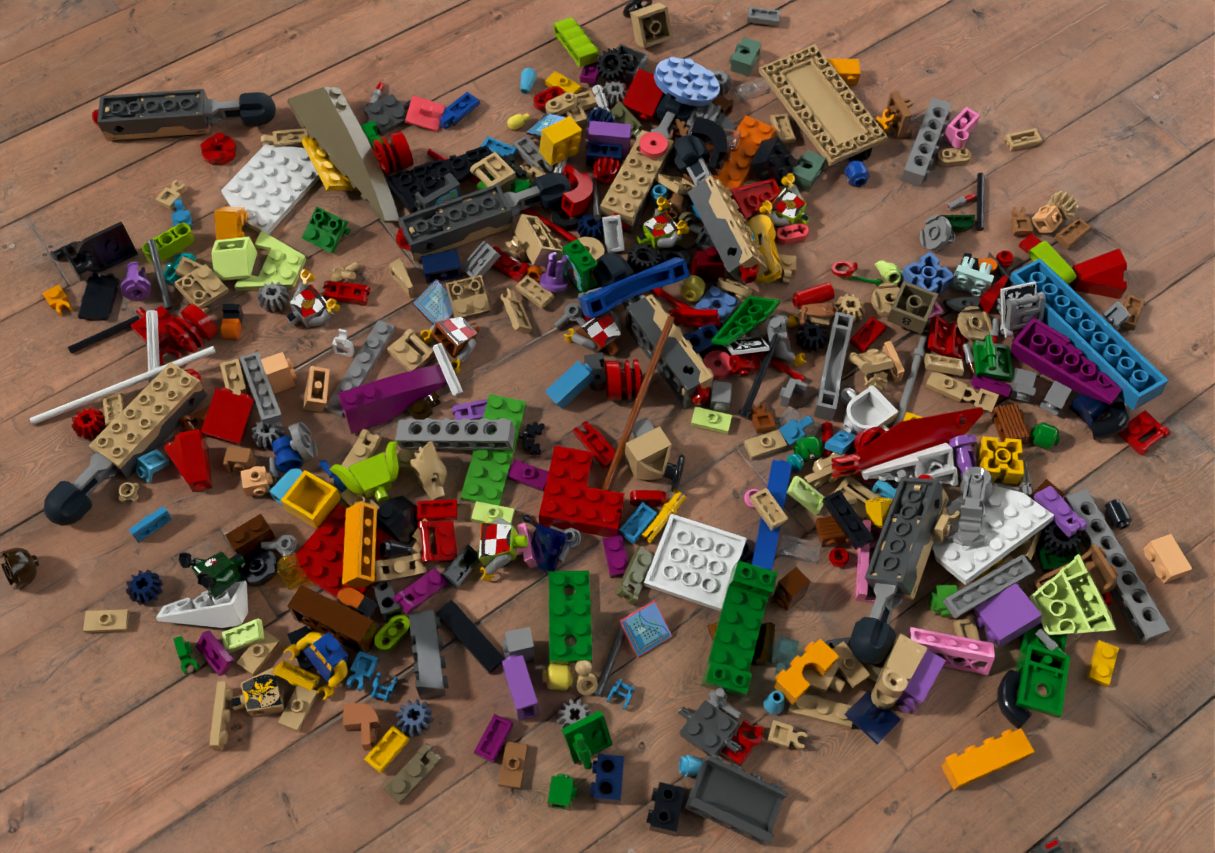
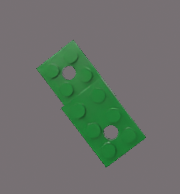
M589 570L549 571L550 664L577 663L581 660H587L592 663ZM571 587L575 590V593L568 596L563 591L565 588ZM568 637H573L577 642L574 646H567L564 641Z
M1042 623L1022 634L1016 671L1021 674L1016 706L1060 718L1062 716L1071 656L1048 650L1046 645L1039 641L1035 633L1040 629L1045 632ZM1067 634L1048 635L1064 652ZM1037 686L1045 687L1047 695L1039 694Z

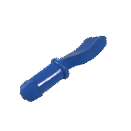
M321 460L319 467L329 475V478L334 479L335 486L341 492L345 491L347 487L329 470L331 466L328 462Z

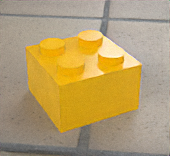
M571 116L542 129L539 153L550 166L561 163L570 156H575L579 152L582 129Z
M304 470L280 501L285 511L317 529L341 498L337 488Z

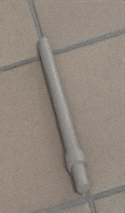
M925 337L920 338L918 347L914 350V360L893 426L903 421L920 362L924 359L926 353L924 349L927 338Z

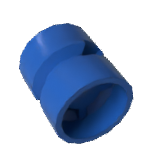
M292 436L280 437L272 444L274 454L276 455L277 468L280 472L286 473L294 468L300 469L303 465L298 450L294 451L290 445V440H293Z

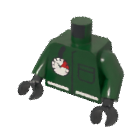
M183 552L179 554L181 567L189 568L191 565L198 579V584L202 585L214 598L218 597L240 579L241 576L237 568L245 563L240 553L228 558L223 552H219L208 559L194 558L193 560H191V554Z

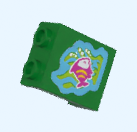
M578 239L563 246V255L566 256V262L564 263L565 275L578 292L583 293L598 288V284L589 274L591 269L598 266L593 256Z

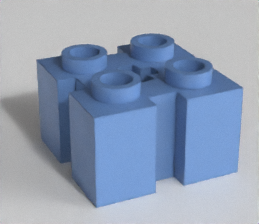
M930 251L919 259L918 264L913 262L903 268L900 282L903 283L905 281L940 295L950 288L955 275L946 266L941 268L939 266L940 260Z

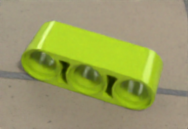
M187 223L177 224L153 238L160 262L189 247L195 241L191 228ZM146 242L142 250L148 262L153 264L148 242Z
M1042 241L1028 251L1033 262L1040 258L1065 283L1069 284L1077 278L1074 270L1047 241Z

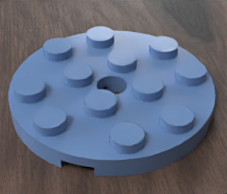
M670 57L658 63L654 72V80L659 89L666 95L668 93L676 97V101L691 106L709 105L717 98L720 90L714 73L695 63L690 58Z

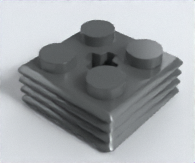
M619 44L616 50L621 51L628 62L627 73H624V77L621 79L632 83L637 70H643L647 65L648 55ZM614 59L608 61L606 65L607 70L614 71L618 67V61Z

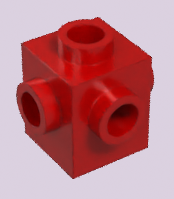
M758 352L731 355L729 365L732 368V374H740V376L744 377L753 375L760 368Z

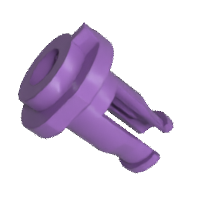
M557 252L550 253L547 271L541 275L540 285L552 293H558L566 290L569 285V279L565 275L564 263L566 262V256L563 255L562 260L557 261V269H555Z
M138 262L129 263L126 267V271H128L126 279L121 283V293L129 300H144L151 295V283L146 279L145 267H142L141 271L138 272Z
M975 434L961 435L950 439L948 445L953 448L957 465L961 470L960 476L962 477L967 469L977 467L973 446L977 445L978 442Z

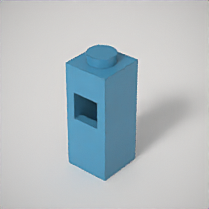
M578 360L545 392L556 405L563 409L596 378L591 374L593 372L592 368L587 363L583 365Z

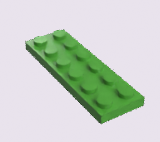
M489 394L483 418L490 420L505 418L512 421L516 429L513 450H474L462 490L461 500L472 503L479 501L500 506L507 474L510 470L527 406L526 401Z

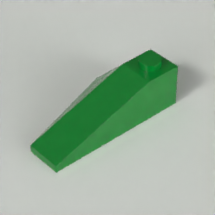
M748 296L711 340L712 344L729 346L757 329L778 307L780 300Z

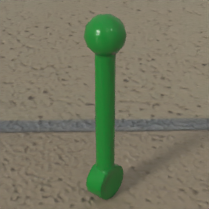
M852 275L849 279L846 278L847 280L854 279L875 283L877 286L883 284L882 279L873 280Z

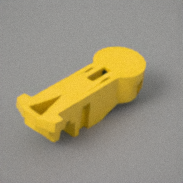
M754 216L746 225L750 226L755 240L760 246L758 250L767 259L765 264L769 269L758 276L756 282L770 283L781 278L782 274L781 266L778 263V251L774 242L776 231L774 224L768 216Z

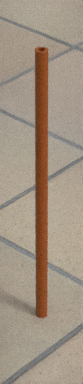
M672 316L667 317L602 490L609 491L625 451V445L629 441L675 318Z

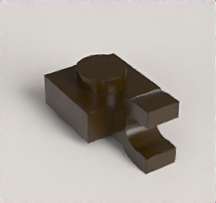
M434 391L425 401L419 398L407 406L406 410L413 419L424 420L433 414L431 409L441 404L439 396Z

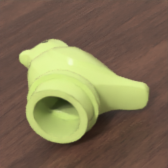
M883 260L874 264L887 283L897 284L900 282L902 270L897 265Z

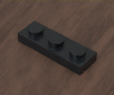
M840 490L823 498L822 503L855 550L873 541L874 537Z

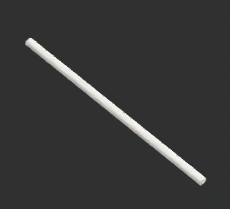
M211 346L172 363L182 367L212 355L216 351ZM168 364L31 417L30 422L32 425H35L154 378Z

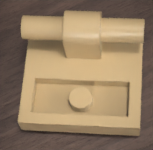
M206 264L174 282L175 287L191 304L198 306L205 313L209 311L206 307L207 305L228 293V288Z
M482 275L446 283L454 318L490 311Z

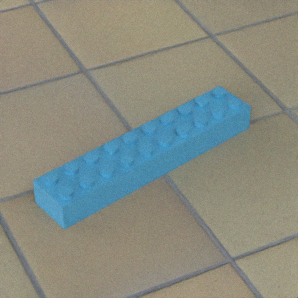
M1040 258L1011 273L1009 281H1012L1015 286L1036 282L1037 293L1043 292L1046 297L1043 323L1066 336L1075 348H1079L1083 352L1082 355L1097 365L1096 368L1100 372L1110 377L1122 389L1118 397L1132 410L1139 408L1163 393L1169 380Z

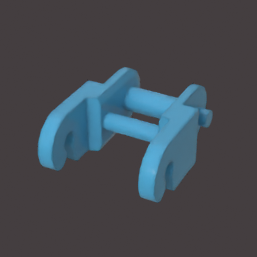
M377 672V678L374 679L372 685L374 689L371 692L372 699H375V697L382 698L387 703L388 699H391L390 694L394 693L398 677H394V682H392L391 686L385 687L379 685L381 673ZM378 689L387 690L386 695L377 693Z
M620 679L619 682L616 681L617 686H613L606 702L609 703L613 694L616 695L617 693L626 699L622 709L625 711L632 698L631 692H634L635 689H633V684L630 687L622 683V679ZM619 687L628 690L627 695L618 691Z

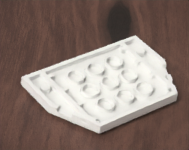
M264 145L221 192L230 207H245V211L248 212V222H245L246 226L259 233L263 231L269 235L316 184L320 177L304 148Z
M993 485L992 496L985 501L980 535L985 536L984 545L971 547L953 542V532H958L959 518L956 523L950 524L952 525L949 537H945L943 543L933 542L932 550L935 560L962 583L967 585L1054 521V514L1024 493ZM962 495L951 502V505L945 507L948 508V515H954L956 511H959L961 518Z

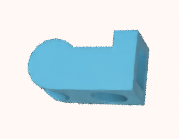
M296 468L289 470L269 491L272 498L282 505L280 500L303 472Z

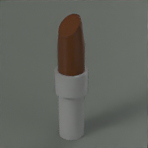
M966 343L962 346L966 356V363L973 376L975 373L974 356L970 343Z

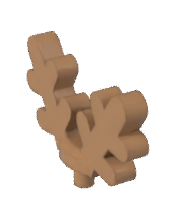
M676 119L674 129H679V132L676 134L679 136L687 135L689 127L684 128L685 121L681 122L679 119ZM674 137V144L679 139L678 137Z

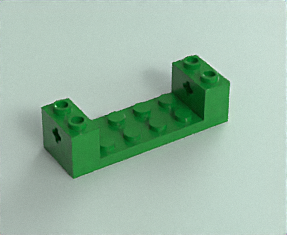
M739 560L733 566L701 686L713 690L722 688L724 693L739 698L747 695L752 673H749L767 600L774 591L778 572Z

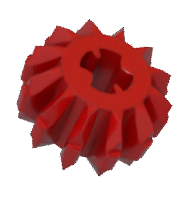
M606 156L604 159L599 158L593 167V177L597 178L598 182L601 181L603 184L608 183L610 185L613 183L622 165L618 160H613V158L609 159Z
M83 407V412L76 411L77 417L72 418V429L78 437H83L85 440H88L90 437L95 439L96 435L106 428L105 417L102 411L96 410L93 407L89 410Z

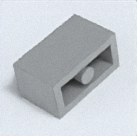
M530 627L505 632L506 640H502L505 659L511 655H523L525 663L535 661Z

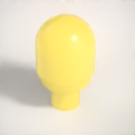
M528 113L524 115L516 114L508 119L507 125L511 130H517L525 125V121L530 120V116Z

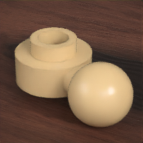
M587 660L578 661L575 665V670L579 674L576 679L577 690L580 694L590 695L598 687L597 679L591 673L592 664Z

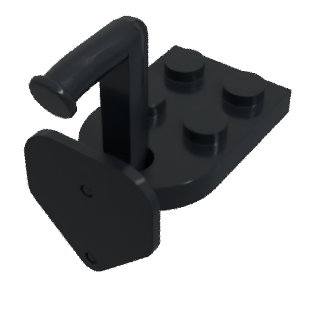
M119 222L82 241H74L54 252L51 251L50 254L56 261L65 255L78 279L83 281L82 273L86 271L102 272L138 255V252L123 223ZM75 251L76 256L71 258L69 253Z

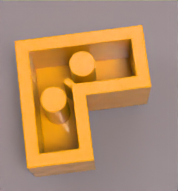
M224 206L214 211L216 240L245 237V233L242 232V226L246 225L245 222H248V212L245 211V207Z

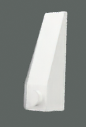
M246 581L235 582L216 598L209 594L208 591H205L193 600L185 598L164 605L156 619L160 622L218 628L237 627L242 625L248 614Z

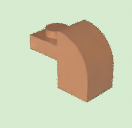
M364 703L343 704V725L346 731L361 730V745L364 751L372 750L373 743L377 741L376 729L373 728H381L376 712L372 707Z

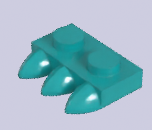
M190 253L174 255L173 259L175 262L166 264L167 270L163 271L166 284L175 285L174 282L182 278L175 274L182 256L194 262L197 258Z

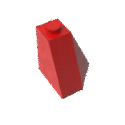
M1121 249L1110 251L1072 267L1077 278L1070 282L1075 291L1120 299L1127 289V281H1124V271H1127V262Z
M200 430L178 433L172 443L168 442L164 445L166 453L192 492H204L206 489H211L212 478L209 447Z

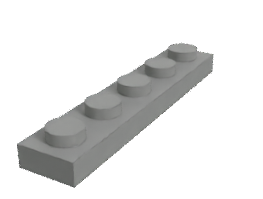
M259 353L241 356L240 361L263 425L281 421V412Z
M1022 554L943 600V603L952 616L957 618L1033 574L1035 570Z

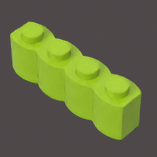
M569 17L553 23L556 38L561 41V44L574 59L578 67H583L597 61L599 50L592 44L591 39L585 35L584 30L579 27L577 21Z

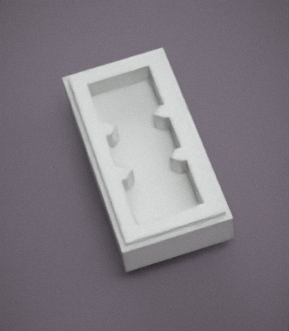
M621 216L602 217L606 252L625 251Z

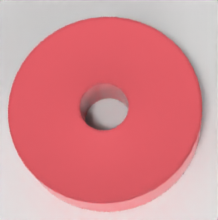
M649 132L641 137L639 148L644 156L659 158L666 153L668 142L664 135L658 132Z
M711 351L703 359L704 365L711 369L714 376L713 379L715 380L726 378L732 370L729 365L730 356L723 351Z

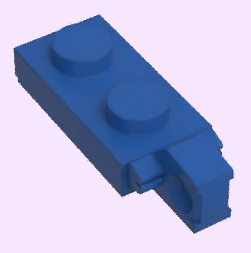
M466 92L445 109L443 117L439 119L440 126L443 129H447L451 124H456V122H459L480 105V100Z

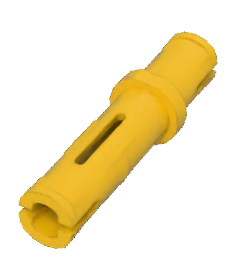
M676 491L673 497L663 505L661 512L644 533L641 534V537L645 539L651 533L646 540L648 543L652 542L668 522L670 515H675L677 509L686 500V496L683 494L677 501L678 497L682 494L680 491Z

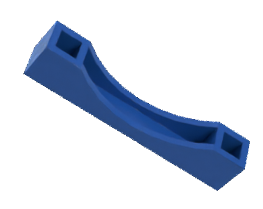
M675 257L578 299L583 314L593 318L608 312L619 303L633 296L658 287L674 284L690 277L685 259Z

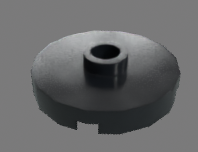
M259 548L246 554L243 557L245 563L238 567L240 579L246 581L250 587H258L272 580L277 573L279 564L277 557L272 551Z

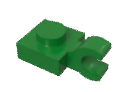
M182 636L173 638L178 657L181 660L182 672L188 675L187 668L190 665H194V669L199 671V664L190 655L193 653L190 641L186 642Z

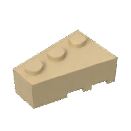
M522 214L514 229V233L521 241V245L531 263L535 266L547 267L549 254L557 252V268V261L562 260L563 247L560 245L561 241L558 238L554 239L549 234L551 230L537 216Z

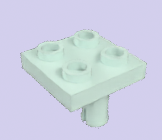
M964 257L962 265H958L954 273L955 277L951 286L959 291L970 292L974 296H982L988 291L994 276L989 275L992 265L988 264L985 270L987 263L983 262L980 265L979 271L972 269L975 260L971 258L967 264L969 257Z

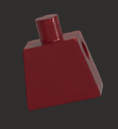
M708 247L705 251L696 252L690 266L691 275L702 278L704 282H718L720 277L725 278L724 263L714 247Z

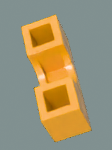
M819 639L816 643L813 641L809 643L804 649L806 653L801 657L797 655L791 661V667L787 671L783 669L775 677L777 681L774 688L782 692L783 696L792 705L807 692L810 686L804 679L802 671L811 669L822 677L839 658V655L822 639Z

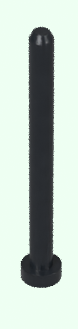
M775 333L769 344L770 350L764 356L744 407L737 413L742 418L749 420L751 417L749 412L780 340L779 334Z

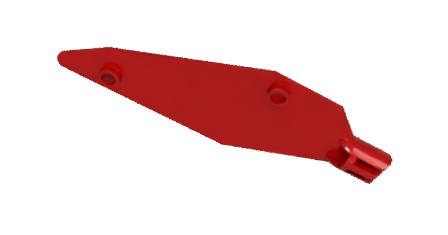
M981 407L901 421L856 453L831 458V462H833L832 470H834L832 477L837 478L855 474L864 480L861 470L943 443L949 444L950 439L966 434L983 415L984 410ZM868 478V480L864 481L869 485L875 484L878 479Z

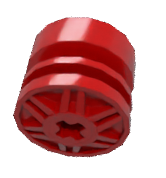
M402 131L390 134V143H388L385 137L381 138V143L378 139L373 140L374 154L385 175L390 174V168L393 172H397L396 163L399 164L401 169L414 166L409 144Z
M189 304L181 311L183 319L175 316L173 321H169L166 324L174 340L192 354L198 351L197 347L201 348L203 346L202 339L209 341L218 333L213 321L203 310L194 304Z
M638 359L632 361V368H630L629 360H625L624 369H620L618 361H606L605 374L608 401L621 400L622 392H626L627 399L631 400L632 391H634L636 399L643 382L642 370Z

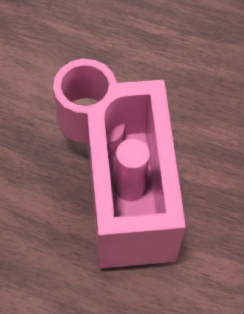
M965 107L947 126L943 140L952 144L954 148H964L969 135L976 128L980 114Z

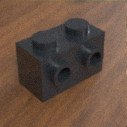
M659 782L658 788H653L651 801L655 802L654 810L649 809L646 822L650 824V831L670 836L676 835L685 792L684 787Z

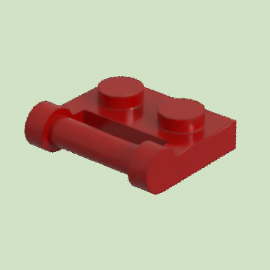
M1146 410L1133 418L1123 432L1119 433L1140 455L1147 453L1151 446L1171 434L1166 426H1162ZM1151 430L1156 432L1144 443L1138 441Z
M453 520L418 522L423 548L422 563L453 561L458 555ZM432 529L436 555L431 554L429 530Z

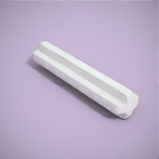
M442 343L433 346V351L453 396L460 395L463 390Z

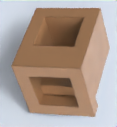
M228 446L223 465L228 473H231L232 469L241 472L255 467L256 457L251 449Z

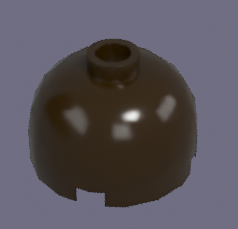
M12 548L0 552V559L4 557L5 563L1 564L2 570L9 584L15 583L14 590L27 586L35 579L37 574L36 567L39 566L36 555L31 556L23 548Z

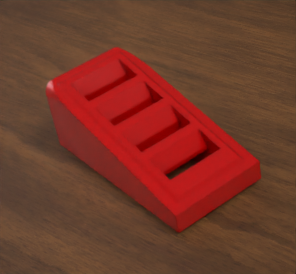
M1003 276L982 295L978 306L986 313L991 312L1001 293L1000 289H1003L1007 282V276Z

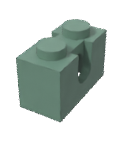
M743 37L741 43L738 42L736 45L735 54L732 53L730 57V71L749 77L760 55L762 43Z
M807 150L804 156H800L797 163L798 166L793 167L791 171L795 176L793 184L809 192L823 171L826 158Z

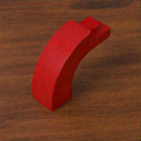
M567 165L564 167L563 174L569 179L572 190L563 193L561 208L570 217H574L583 213L588 208L593 190V182L586 172L580 174L571 165Z

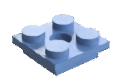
M712 285L694 309L718 310L720 325H722L740 301ZM713 305H720L721 308H714Z

